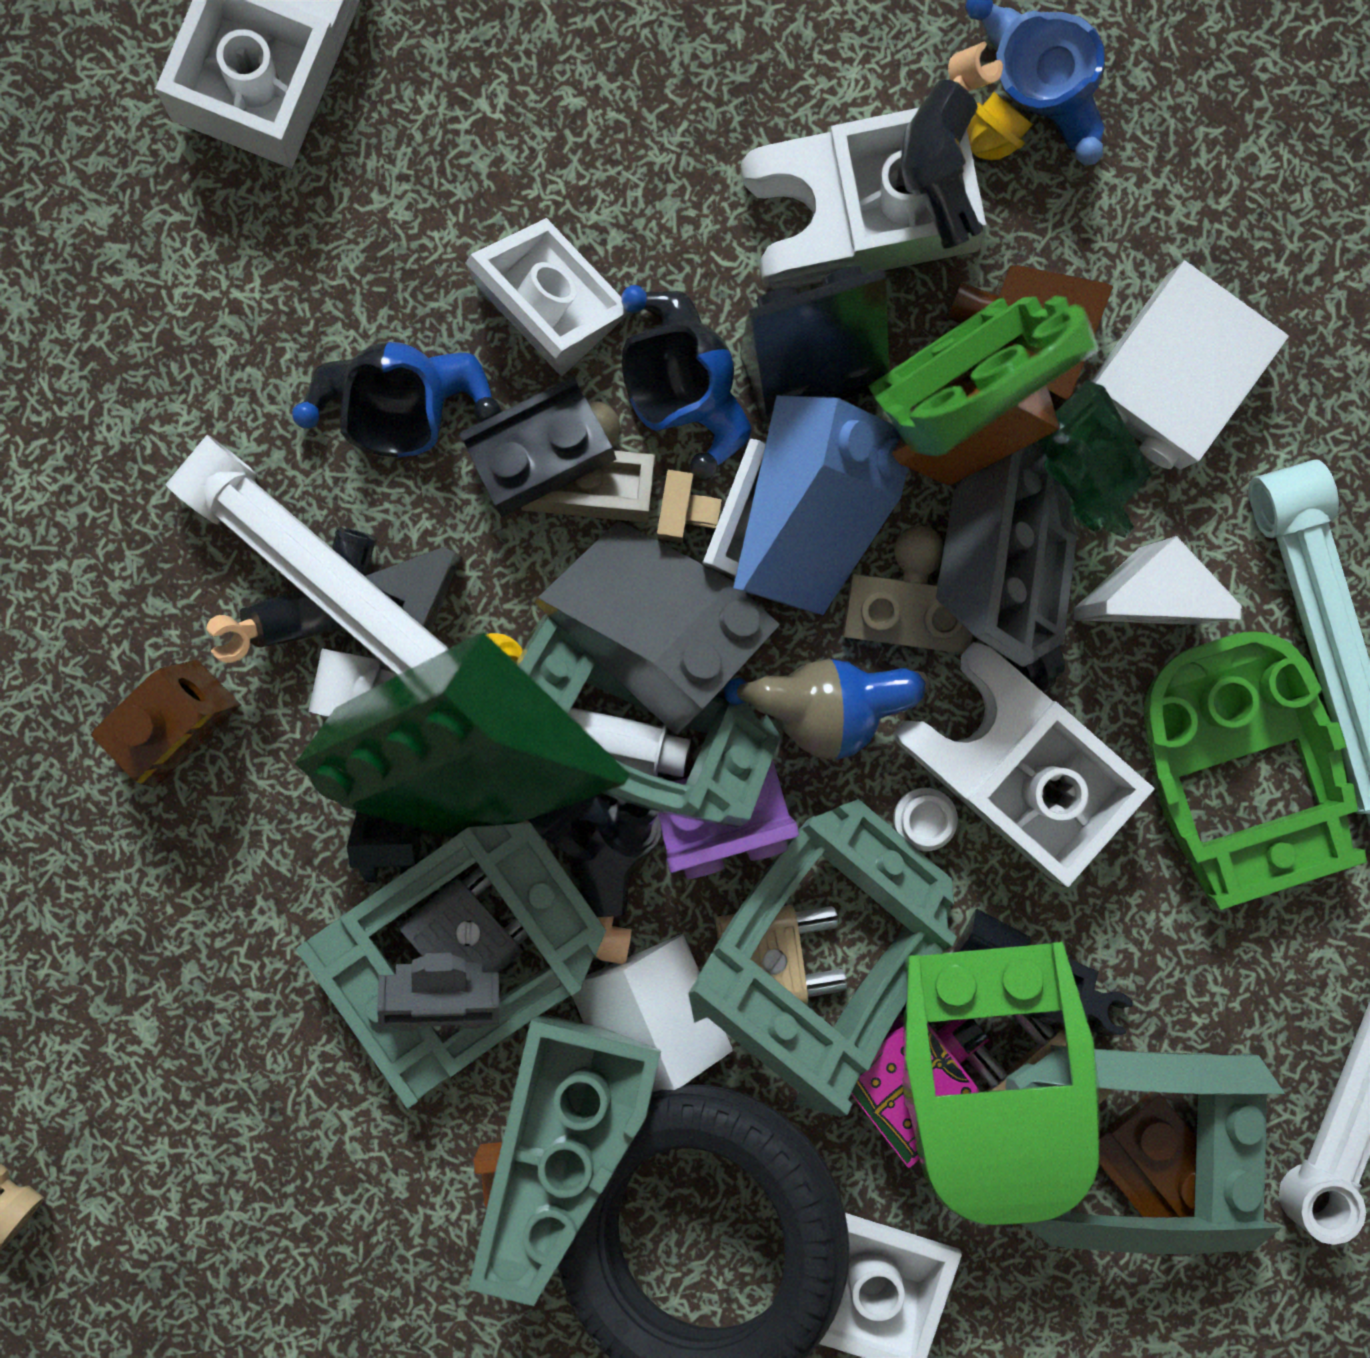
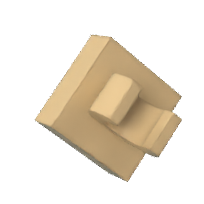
M667 470L657 530L659 540L683 543L686 524L716 529L722 500L691 495L692 473Z

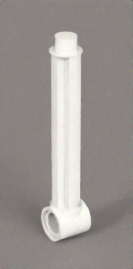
M205 436L166 483V486L175 495L203 517L217 525L220 521L224 523L396 675L449 649L259 487L255 481L258 474L211 436Z
M322 648L309 712L329 717L336 707L397 675L391 669H387L384 663L377 659ZM571 707L568 714L615 760L655 777H658L659 772L680 777L684 776L691 739L668 735V727L665 724L662 727Z
M1370 1002L1308 1160H1304L1301 1165H1297L1287 1172L1281 1181L1279 1190L1281 1207L1287 1216L1320 1242L1332 1245L1346 1243L1357 1236L1364 1225L1366 1217L1364 1199L1359 1193L1362 1187L1359 1182L1370 1156ZM1329 1191V1202L1326 1207L1318 1213H1312L1313 1203L1316 1198L1323 1192Z

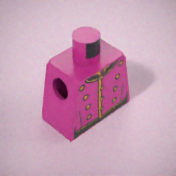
M903 1014L895 1019L869 1070L860 1074L851 1095L909 1168L919 1160L915 1145L917 1141L909 1110L905 1106L902 1083V1078H904ZM974 1019L951 1020L937 1032H934L927 1023L935 1095L979 1092L978 1087L960 1065L961 1062L990 1041Z

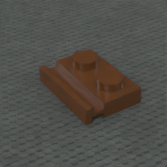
M1149 1092L1106 1128L1107 1131L1099 1136V1165L1142 1217H1195L1197 1137L1159 1092Z

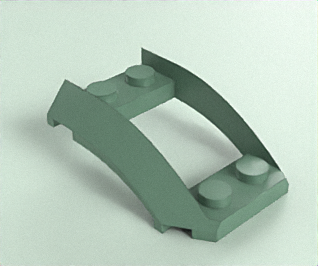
M546 613L527 636L529 642L516 663L567 713H569L585 682L651 712ZM723 687L685 727L707 733L686 785L646 774L617 761L631 775L625 785L603 792L624 802L664 814L735 828L741 827L752 816L781 736L767 714L759 720L748 703L734 706L725 699Z
M859 799L806 820L798 830L800 835L791 838L787 843L789 850L776 857L738 909L688 993L694 1023L709 1018L799 1092L794 1104L838 1117L848 1114L852 1106L848 1099L860 1074L869 1070L883 1040L906 1003L908 971H905L906 958L915 955L942 954L945 949L953 946L957 938L948 930L947 908L954 905L952 878ZM821 855L905 926L863 980L834 1027L750 959L785 902Z
M531 823L468 827L415 864V866L405 871L298 946L296 951L408 1109L418 1102L419 1098L449 1076L452 1077L532 1019L581 990L583 981L593 957L597 954L606 930ZM477 861L549 965L499 998V1024L484 1025L477 1029H466L458 1026L443 1038L440 1037L433 1026H420L410 1031H400L393 1027L378 1028L379 975H396V972L370 936Z
M1051 1045V1053L1034 1065L1026 1063L1006 1077V1090L1072 1085L1067 1046ZM1094 1049L1100 1088L1198 1094L1195 1217L1105 1216L1071 1213L1070 1210L1054 1219L1041 1222L1019 1223V1225L1028 1228L1043 1239L1044 1243L1058 1247L1146 1254H1202L1254 1251L1282 1228L1264 1221L1267 1094L1285 1093L1260 1056L1255 1054L1215 1055L1211 1053H1166Z

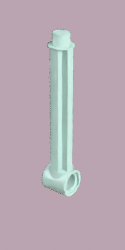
M1314 459L1254 477L1249 483L1248 494L1260 531L1268 538H1277L1331 722H1339L1347 745L1346 748L1341 749V754L1349 783L1354 784L1358 811L1355 813L1366 814L1370 826V659L1329 525V521L1337 517L1339 510L1337 487L1327 466L1320 460Z

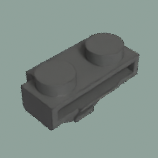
M425 953V956L412 960V964H396V975H379L378 1028L393 1027L400 1031H410L420 1026L459 1025L466 1029H477L484 1025L499 1024V972L482 973V962L466 963V959L454 956L452 953Z

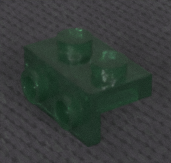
M1086 380L1055 412L1060 429L1037 442L1047 457L1044 461L1047 472L1053 479L1065 487L1073 503L1070 505V510L1077 520L1092 531L1099 532L1101 529H1105L1126 538L1134 530V525L1124 510L1123 505L1152 476V473L1105 386Z

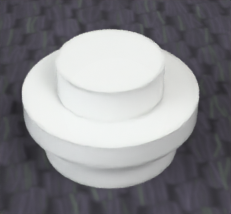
M917 788L909 791L899 800L894 810L893 822L895 830L919 851H933L943 847L952 839L957 828L958 816L953 802L947 795L932 788Z

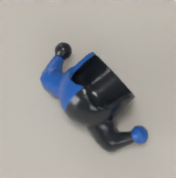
M631 285L622 293L621 303L623 308L632 314L644 309L659 316L662 324L659 327L648 329L627 338L622 350V371L629 400L637 416L648 428L654 431L675 428L692 422L705 425L714 434L713 443L707 452L698 453L692 458L689 469L694 478L702 481L709 480L715 474L717 466L738 452L751 435L750 422L730 392L734 380V364L731 352L726 342L713 329L702 324L695 305L684 292H645L640 286Z
M384 342L374 344L362 350L353 360L332 361L317 367L304 402L297 404L293 408L292 416L294 422L299 427L305 429L314 428L320 420L319 410L330 400L341 399L340 432L350 444L362 451L379 456L406 457L428 451L437 443L442 421L443 403L446 398L460 392L468 394L476 403L474 415L480 423L501 413L502 409L498 402L492 398L488 379L475 355L470 353H454L428 358L412 346L398 342Z

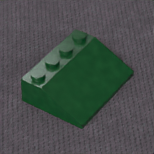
M484 631L336 707L295 763L299 769L311 778L313 787L322 796L338 802L344 808L452 838L468 827L518 824L623 786L631 775Z

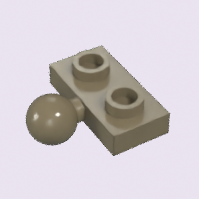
M588 402L610 444L613 445L620 432V421L616 412L603 402ZM614 450L617 460L521 507L523 511L648 523L655 454Z
M921 525L913 526L903 531L896 540L894 555L897 564L904 571L902 580L851 573L843 637L962 654L971 645L973 634L936 599L938 585L928 584L929 574L936 571L941 565L944 550V541L934 529Z

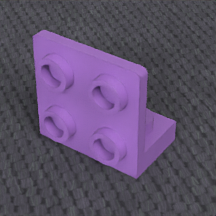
M773 759L752 816L741 827L735 828L661 812L658 813L661 822V832L667 849L666 860L670 873L684 869L687 879L718 872L725 868L722 858L745 851L749 854L751 861L781 854L789 850L786 840L800 835L796 822L788 814ZM689 776L671 782L686 785Z

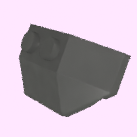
M1046 436L963 478L953 491L936 592V599L975 637L1020 666L1035 662L1039 657L1064 643L1077 533L1069 489L1059 468V465L1064 464L1062 447L1050 436Z

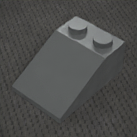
M619 520L535 601L539 608L676 735L703 710L780 625L746 592L733 589V580Z

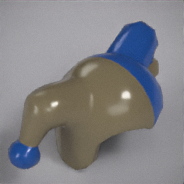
M824 659L804 664L787 677L764 676L749 683L740 677L730 679L724 687V696L734 706L749 703L759 712L775 717L780 729L791 737L800 748L818 758L838 760L853 756L867 746L879 728L880 719L914 708L924 695L929 692L930 680L924 672L911 671L906 668L866 673L850 662Z

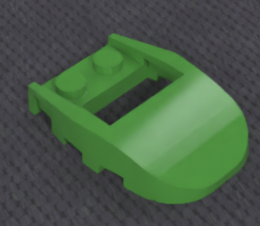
M1054 296L1045 302V309H1042L1037 297H1023L1009 307L1005 298H998L868 387L911 451L930 456L945 454L1099 351L1084 309L1077 304L1069 307L1067 299L1059 296ZM1010 341L1017 344V346L1007 349L1005 347ZM1025 349L1037 355L1030 359ZM971 368L973 371L971 378L980 393L967 398L961 387H951L949 382ZM916 405L917 408L911 413L910 408Z
M1264 632L1233 634L1194 646L1179 653L1167 662L1154 677L1144 702V724L1164 818L1210 904L1219 910L1367 863L1365 849L1353 848L1347 814L1358 811L1354 784L1347 783L1341 749L1346 748L1347 745L1339 722L1330 721L1318 696L1322 688L1306 658L1291 643L1278 636ZM1295 739L1317 806L1211 841L1201 842L1179 777Z
M1063 942L908 956L905 960V971H908L903 1028L904 1078H902L905 1106L908 1107L917 1141L915 1145L924 1177L930 1185L933 1194L946 1208L958 1216L989 1225L1041 1222L1054 1219L1070 1211L1086 1196L1094 1182L1098 1169L1100 1086L1094 1042ZM1062 1011L1072 1085L935 1095L927 1023Z

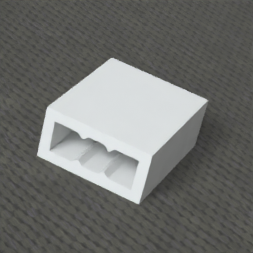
M1184 260L1163 279L1079 397L1091 405L1088 412L1099 424L1115 432H1120L1123 428L1141 441L1142 444L1139 449L1150 461L1166 469H1171L1175 466L1181 470L1200 461L1289 335Z

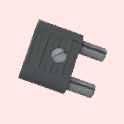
M480 866L463 881L456 875L399 926L404 936L422 956H425V953H452L454 956L466 959V963L482 962V973H500L524 952L519 944L528 937V934L522 929L512 938L511 934L521 926L519 921L514 919L504 928L477 898L492 884L488 877L473 890L468 888L484 874Z

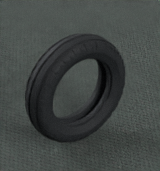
M683 1085L676 1090L652 1092L646 1119L558 1264V1270L563 1288H565L567 1293L566 1296L576 1317L583 1324L584 1330L593 1342L610 1358H807L830 1328L843 1297L849 1268L848 1225L843 1202L829 1168L809 1139L791 1121L767 1104L743 1093L708 1085ZM675 1149L708 1151L740 1166L765 1191L775 1208L782 1227L785 1244V1266L781 1285L773 1303L760 1315L747 1322L730 1327L709 1328L696 1326L669 1315L653 1303L641 1290L633 1278L623 1255L619 1235V1215L627 1185L633 1174L647 1158Z

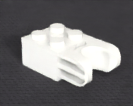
M192 0L155 88L169 117L174 122L292 169L360 0Z
M919 108L831 126V132L774 143L750 151L742 160L740 167L745 187L757 198L790 197L804 202L814 215L812 222L801 233L794 237L777 241L767 247L760 260L759 267L763 284L773 290L788 286L798 288L822 283V279L825 276L851 266H861L864 274L881 268L888 270L979 251L986 221L967 129L960 142V147L966 161L963 166L964 172L960 175V179L977 219L983 226V231L977 236H971L968 233L970 240L948 249H944L941 245V238L922 195L915 196L913 191L910 194H902L896 191V187L905 186L901 165L904 132Z
M973 642L961 655V670L978 688L983 698L985 712L983 722L978 730L969 738L952 741L939 734L924 722L903 721L893 732L896 743L1049 879L1069 887L1155 788L1058 702L1052 701L998 652L990 646ZM1059 779L1061 784L1056 788L1062 794L1059 802L1054 804L1043 801V788L1046 782Z

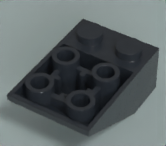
M861 266L847 267L825 276L822 279V287L797 294L794 286L779 288L756 299L758 307L748 309L740 355L762 424L771 422L776 396L823 397L843 400L871 391L868 386L889 372L886 276L883 268L863 274Z

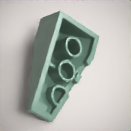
M543 1013L531 1020L468 1290L531 1306L535 1305L647 1117L661 1055L660 1049L602 1027Z

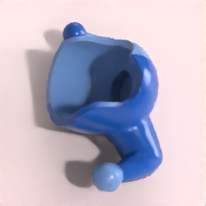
M967 0L965 9L968 16L973 20H981L988 39L998 49L996 53L997 60L1000 59L1003 63L1000 80L1008 96L1026 112L1050 118L1062 135L1067 147L1075 151L1076 159L1083 165L1096 164L1103 156L1102 138L1105 128L1093 97L1094 92L1100 85L1105 70V47L1097 30L1082 17L1065 12L1031 11L1020 14L1012 8L996 6L992 0Z

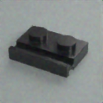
M574 376L459 433L501 517L617 460L612 445L588 401L583 396Z

